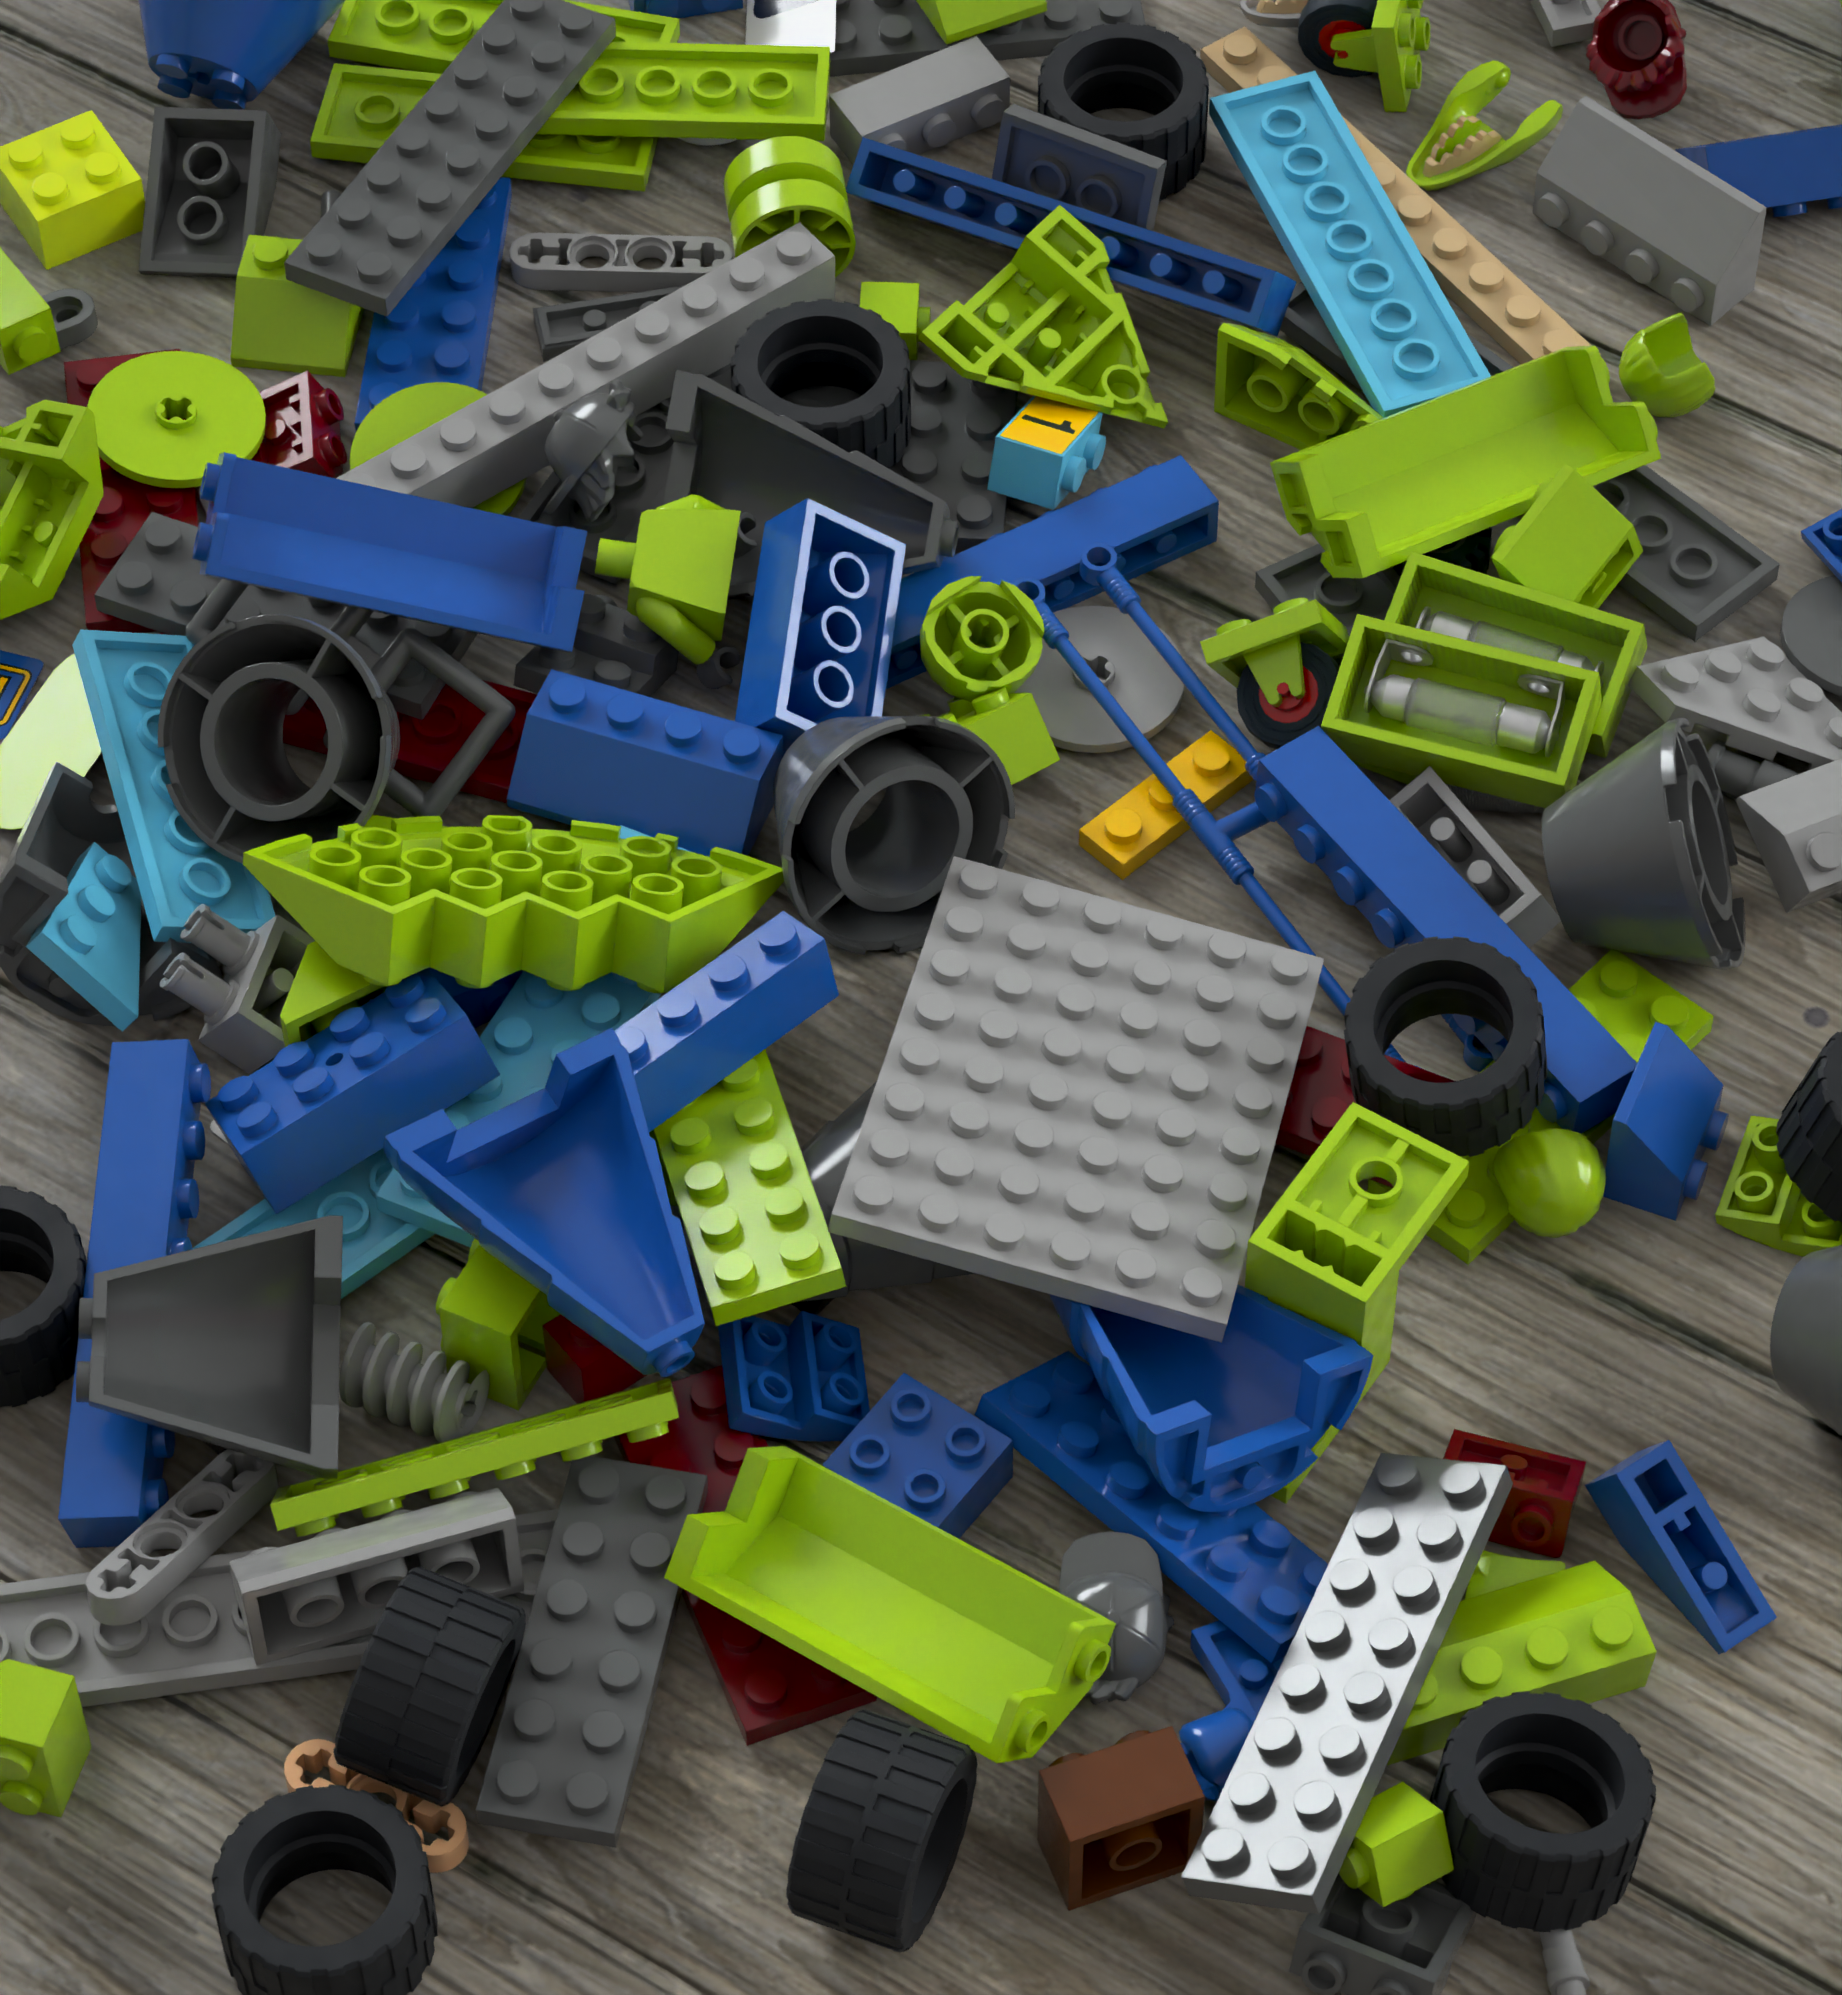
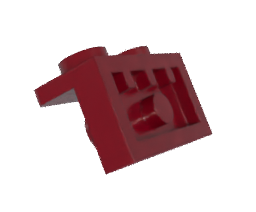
M307 370L259 392L265 406L266 426L262 444L251 460L335 479L344 474L343 464L347 462V453L341 441L340 421L344 419V411L338 396L332 389H324Z
M1454 1429L1443 1459L1507 1465L1513 1482L1488 1541L1559 1558L1565 1547L1570 1518L1582 1486L1586 1462Z

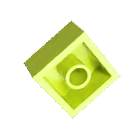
M92 110L0 147V204L46 270L143 230L145 197L142 179Z

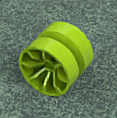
M782 136L763 140L748 147L731 162L725 173L723 186L731 224L735 258L800 222L835 255V278L846 269L854 256L856 239L848 206L842 166L838 157L831 149L813 139L798 136Z

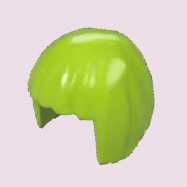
M1676 313L1649 325L1645 329H1641L1627 342L1622 352L1619 364V378L1622 386L1633 402H1644L1651 415L1667 418L1682 416L1698 409L1714 394L1715 379L1705 362L1702 363L1696 356L1688 331L1687 319L1682 313Z
M1555 1128L1525 1133L1513 1138L1509 1143L1499 1148L1493 1162L1495 1179L1508 1201L1509 1213L1519 1226L1535 1235L1550 1238L1570 1235L1576 1232L1579 1227L1586 1225L1599 1210L1606 1185L1605 1168L1597 1148L1581 1133L1569 1129Z

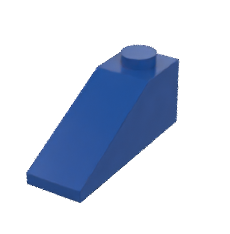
M1670 1440L1634 1453L1585 1485L1620 1545L1718 1654L1725 1653L1777 1618Z

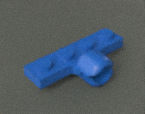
M1220 1620L1192 1630L1190 1648L1226 1707L1223 1710L1182 1725L1179 1731L1182 1741L1181 1746L1201 1787L1205 1800L1215 1802L1219 1798L1284 1660L1283 1657L1271 1664Z

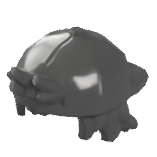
M620 380L611 381L609 394L597 393L582 397L565 411L560 409L553 417L556 422L547 436L545 452L548 462L562 483L543 512L551 515L567 495L571 500L576 499L583 510L586 520L593 522L599 517L612 497L615 496L617 486L615 478L618 466L627 467L634 463L636 454L632 449L630 441L638 442L643 438L642 431L635 425L636 414L633 410L636 405L630 401L632 390L624 388Z
M1112 1531L1093 1533L1074 1540L1063 1555L1059 1593L1116 1623L1108 1644L1111 1648L1109 1663L1101 1677L1093 1683L1092 1688L1085 1695L1090 1697L1091 1703L1097 1705L1106 1700L1108 1702L1116 1699L1127 1701L1133 1695L1136 1688L1143 1685L1153 1676L1164 1660L1167 1634L1174 1625V1619L1172 1616H1168L1171 1600L1167 1594L1163 1593L1158 1555L1145 1539L1129 1533Z

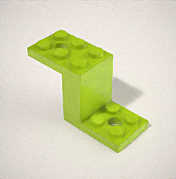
M1352 1102L1248 1240L1245 1288L1268 1297L1269 1301L1354 1339L1359 1346L1364 1347L1373 1354L1370 1372L1359 1401L1355 1406L1356 1408L1390 1362L1399 1270L1467 1179L1469 1161ZM1380 1177L1389 1181L1393 1189L1384 1194H1371L1364 1191L1358 1183L1363 1179ZM1332 1424L1311 1449L1318 1459L1339 1432V1429L1335 1428ZM1318 1459L1293 1481L1270 1496L1286 1504Z

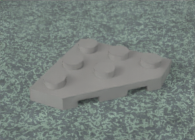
M1764 636L1637 666L1628 684L1665 723L1669 720L1686 718L1689 720V726L1681 728L1682 730L1691 732L1695 723L1727 734L1725 745L1773 761L1776 753L1779 752L1808 762V771L1842 758V712L1824 696L1822 689L1816 683L1808 680L1785 657L1781 648L1768 641Z

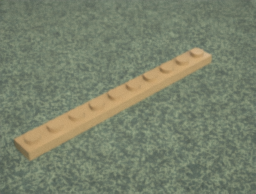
M1246 27L1201 49L1200 59L1203 60L1206 71L1229 93L1297 75ZM1342 116L1441 290L1520 364H1524L1565 347L1592 346Z

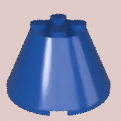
M138 0L148 64L151 70L160 77L157 87L162 92L173 97L189 98L190 94L211 99L212 103L220 109L244 110L246 103L254 100L337 12L345 0Z

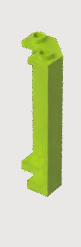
M1596 346L1565 347L1270 462L1287 521L1299 536L1309 532L1325 550L1321 555L1320 562L1333 578H1365L1407 561L1410 551L1425 554L1525 514L1531 507L1532 498L1538 487L1546 479H1553L1565 463L1574 468L1594 486L1661 459L1656 441L1658 438L1657 425L1644 402H1613L1609 389V370Z
M786 1446L747 1449L725 1511L687 1515L664 1577L948 1737L969 1745L970 1749L997 1764L1032 1758L1092 1688L1093 1683L1105 1671L1111 1656V1648L1108 1644L1116 1625L1115 1622Z

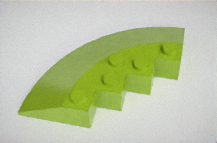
M487 815L482 821V827H442L443 820L440 816L392 819L391 830L375 827L363 828L358 823L338 826V835L335 839L312 843V837L304 833L243 852V865L337 965L363 975L365 981L378 986L399 984L402 979L431 967L455 977V981L464 987L476 989L489 987L495 981L523 970L545 979L550 987L563 991L579 990L585 984L613 972L637 982V986L644 991L667 993L717 958L784 882L783 869L781 867L723 848L714 847L710 851L709 857L678 849L679 837L657 833L655 837L634 836L621 839V826L572 820L571 831L532 828V823L523 816Z

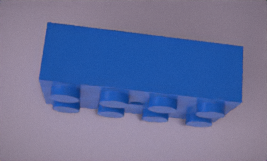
M427 968L402 979L399 984L387 986L385 992L361 1007H353L341 1012L331 1021L330 1026L304 1042H295L284 1047L277 1053L272 1062L251 1075L241 1076L229 1081L220 1089L217 1096L204 1104L241 1165L274 1212L278 1214L384 1148L383 1144L386 1135L438 1110L447 1109L500 1076V1073L465 1012Z

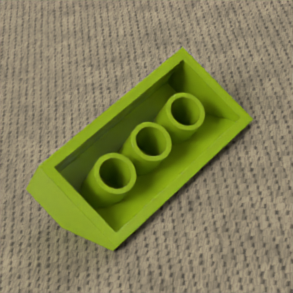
M1594 1560L1460 1601L1387 1766L1445 1748L1447 1738L1452 1728H1457L1460 1718L1470 1709H1476L1484 1701L1496 1696L1501 1698L1510 1696L1514 1692L1525 1691L1533 1694L1548 1692L1560 1694L1561 1697L1575 1701L1578 1699L1589 1704L1644 1687L1657 1651L1630 1590Z

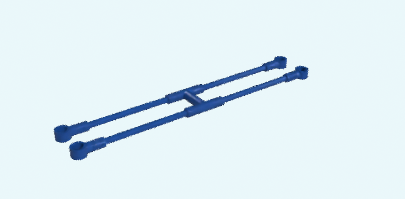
M1103 542L1088 544L1081 552L1079 573L1082 579L1091 585L1100 586L1113 603L1116 604L1120 612L1129 614L1244 759L1246 771L1256 781L1259 759L1266 755L1256 751L1140 605V596L1137 595L1136 591H1134L1116 567L1117 554L1115 550ZM1092 562H1101V563H1104L1105 565H1104V566H1095V565H1093V564H1091V563H1092ZM1021 577L1012 582L1024 594L1034 599L1033 602L1044 623L1042 639L1051 649L1058 650L1173 797V806L1232 882L1236 885H1241L1291 949L1316 956L1254 877V868L1233 842L1237 838L1271 822L1261 813L1256 801L1216 821L1201 800L1198 799V796L1195 795L1194 791L1185 789L1068 640L1069 632L1045 603L1044 585L1038 579L1032 577ZM1323 965L1318 984L1344 1016L1346 1005L1351 999ZM1441 1014L1445 1022L1449 1024V1027L1452 1028L1453 1032L1456 1033L1457 1037L1464 1044L1463 1058L1466 1064L1471 1069L1481 1072L1494 1060L1492 1053L1478 1051L1475 1046L1484 1044L1474 1034L1471 1035L1464 1032L1455 1021L1453 1014ZM1390 1044L1384 1055L1406 1062L1394 1046Z

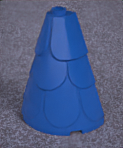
M613 1028L556 1054L545 1088L457 1130L445 1111L441 1109L385 1136L383 1147L386 1158L412 1189L477 1239L480 1246L486 1252L546 1294L550 1307L644 1375L658 1372L661 1377H667L684 1368L694 1358L695 1352L692 1348L698 1341L705 1322L681 1220L672 1215L656 1142L649 1135L627 1049L620 1043V1039Z
M1237 1285L1222 1343L1049 1294L1075 1351L1084 1360L1088 1361L1104 1398L1111 1402L1136 1452L1143 1457L1154 1477L1166 1492L1180 1500L1186 1507L1197 1511L1224 1512L1251 1505L1277 1492L1303 1473L1318 1459L1311 1449L1331 1424L1341 1430L1349 1419L1365 1387L1372 1364L1373 1354L1364 1347L1359 1346L1354 1339L1269 1301L1268 1297L1241 1285Z

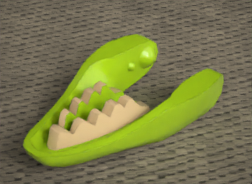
M1500 61L1483 63L1468 71L1452 89L1433 126L1409 161L1406 175L1422 190L1433 191L1454 185L1509 163L1546 137L1556 127L1562 117L1563 106L1556 100H1548L1533 111L1522 122L1516 133L1506 141L1499 133L1478 119L1476 115L1507 86L1511 70Z

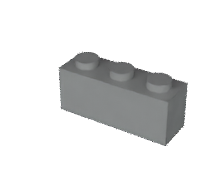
M975 36L830 94V136L853 165L863 137L919 155L1001 122L1003 111L1010 107V76L979 38Z
M1430 766L1389 800L1528 948L1561 922L1558 914Z

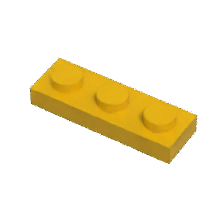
M1212 730L1166 763L1185 789L1193 790L1210 813L1254 780L1249 772L1246 771V762L1236 749ZM1153 773L1080 828L1079 846L1123 880L1189 830L1190 826L1173 806V797Z

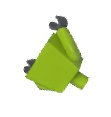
M691 494L656 507V509H648L641 512L636 543L600 538L595 574L630 579L627 611L637 616L642 623L697 665V676L705 687L719 689L733 682L732 677L725 674L721 667L729 669L740 662V654L735 648L725 646L715 650V641L722 640L734 558L738 559L757 546L755 540L745 536L746 533L756 527V519L749 512L741 513L738 510H727L699 495Z

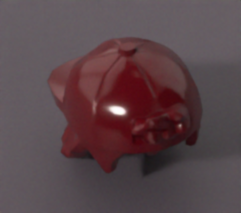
M1609 0L1594 20L1593 40L1586 47V50H1588L1586 56L1590 60L1589 70L1604 85L1612 108L1623 118L1639 120L1654 118L1664 114L1680 104L1687 90L1686 63L1684 58L1686 30L1681 27L1675 7L1668 0Z

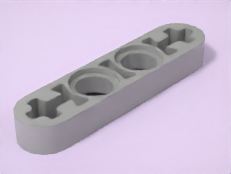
M529 233L518 237L512 243L509 250L512 278L518 285L533 290L643 292L682 286L691 283L733 259L732 248L728 243L710 236ZM593 256L602 257L608 261L605 265L592 269L578 264L582 259ZM645 258H658L665 262L661 267L652 270L641 269L636 266L640 260ZM540 259V262L532 263V260ZM561 259H567L568 265H561ZM676 261H682V267H676ZM712 263V267H703V264Z
M230 1449L219 1454L92 1569L86 1579V1589L90 1611L94 1619L102 1624L120 1626L136 1622L146 1616L274 1497L279 1485L276 1464ZM201 1511H220L219 1513L206 1518L190 1517L191 1515ZM161 1549L178 1550L173 1554L163 1557L147 1556L151 1552Z

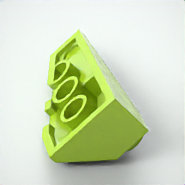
M1223 323L1218 329L1214 412L1299 450L1383 419L1377 411L1302 349L1252 327Z

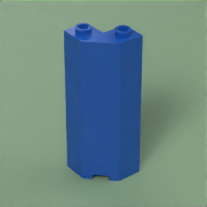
M226 452L219 454L217 464L206 463L199 499L209 501L206 523H199L192 559L201 561V575L562 652H572L585 592L576 589L588 531L567 526L556 527L266 464L239 458L235 454Z

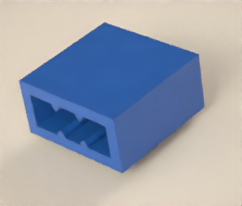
M903 1373L822 1466L960 1539L1013 1477V1440L906 1373Z

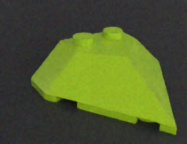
M1061 205L1054 209L1025 236L1016 254L1007 266L967 303L963 305L956 300L921 332L918 338L963 378L1165 428L1168 424L1162 403H1155L1148 385L1147 377L1150 374V370L1122 293H1115L1109 277L1107 266L1110 263V259L1104 243Z
M42 400L26 408L25 418L3 428L0 426V620L54 598L102 500L104 492L94 413L87 407Z

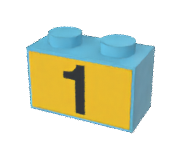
M1033 396L995 438L987 490L1054 510L1069 492L1075 493L1079 489L1083 477L1089 469L1096 470L1099 466L1106 445V437L1099 434L1103 413Z

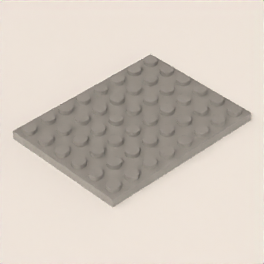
M954 856L831 1214L828 1232L1222 1343L1324 958Z

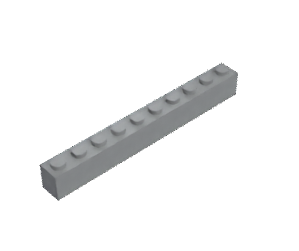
M799 222L336 479L473 508L550 465L546 457L545 443L556 422L553 417L560 409L565 411L582 397L597 393L609 394L611 381L620 380L624 388L632 390L630 401L636 405L633 411L637 416L671 397L676 370L688 371L692 374H703L707 377L730 364L731 357L735 354L734 347L739 337L747 332V327L755 320H760L766 316V313L778 307L783 308L791 305L790 303L804 300L805 302L818 301V299H832V301H835V255Z

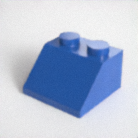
M1658 1022L1654 1023L1613 1118L1605 1168L1606 1185L1603 1197L1676 1221L1685 1198L1697 1200L1708 1169V1163L1701 1161L1706 1148L1718 1150L1727 1126L1729 1114L1719 1111L1723 1084L1667 1025Z

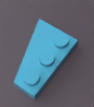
M94 842L78 857L66 877L68 894L36 928L26 948L123 1032L138 1018L141 894L137 879L132 875L128 866L118 857L108 854Z

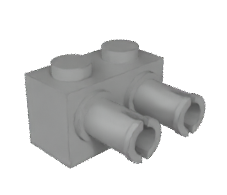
M201 904L185 922V929L181 931L180 938L186 942H191L224 964V972L226 974L222 980L182 952L168 965L163 974L165 977L160 981V987L166 991L169 990L205 1014V1024L199 1036V1042L248 1074H251L274 1058L285 1047L280 1014L306 947L315 940L278 914L257 930L244 933L211 911L210 907Z

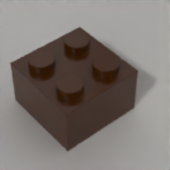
M1172 1726L1154 1732L1146 1730L1135 1731L1122 1737L1113 1746L1086 1755L1083 1753H1070L1056 1759L1047 1768L1038 1770L1037 1841L1068 1911L1184 1872L1203 1831L1205 1796Z

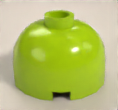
M968 576L947 584L932 599L920 629L921 660L931 679L948 694L969 702L980 695L1003 687L1006 688L1008 694L1014 693L1034 673L1043 649L1044 623L1033 600L1018 587L1002 580L1000 585L992 582H980L982 576Z

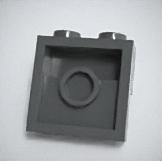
M584 594L572 652H562L535 646L516 664L514 686L538 694L550 670L553 669L651 697L677 670L679 651L642 623L637 616L630 614L625 609L619 608L608 596Z
M1338 1873L1321 1913H1308L1299 1929L1289 1972L1301 1976L1304 1984L1311 1991L1319 1995H1334L1337 1992L1345 1995H1440L1447 1983L1452 1961L1474 1923L1477 1913L1470 1910L1471 1907L1461 1899H1456L1446 1889V1885L1437 1881H1432L1414 1891L1409 1897L1395 1901L1383 1908L1359 1888H1350Z

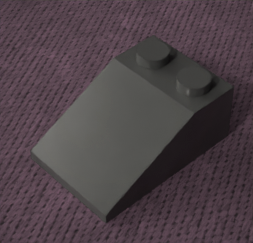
M155 107L138 270L141 274L237 277L248 235L264 236L276 189L281 132L266 110Z

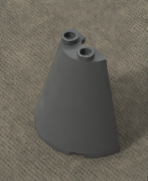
M56 762L41 788L0 876V967L10 982L23 995L41 1008L72 1021L100 1026H115L26 948L36 928L68 894L66 877L78 857L94 842L108 854L121 859L136 878L117 806L115 804L101 806L94 803L90 798V793L93 790L92 782ZM142 897L138 1016L152 1014L154 1021L173 1016L192 1006L169 990L166 991L160 987V981L165 977L163 975L165 970L178 954L182 952L187 954L191 960L223 980L216 959L194 944L177 942L172 938L167 942H154Z
M329 1215L94 1273L93 1298H80L79 1339H92L90 1361H77L76 1402H89V1406L320 1478L337 1479L343 1216Z

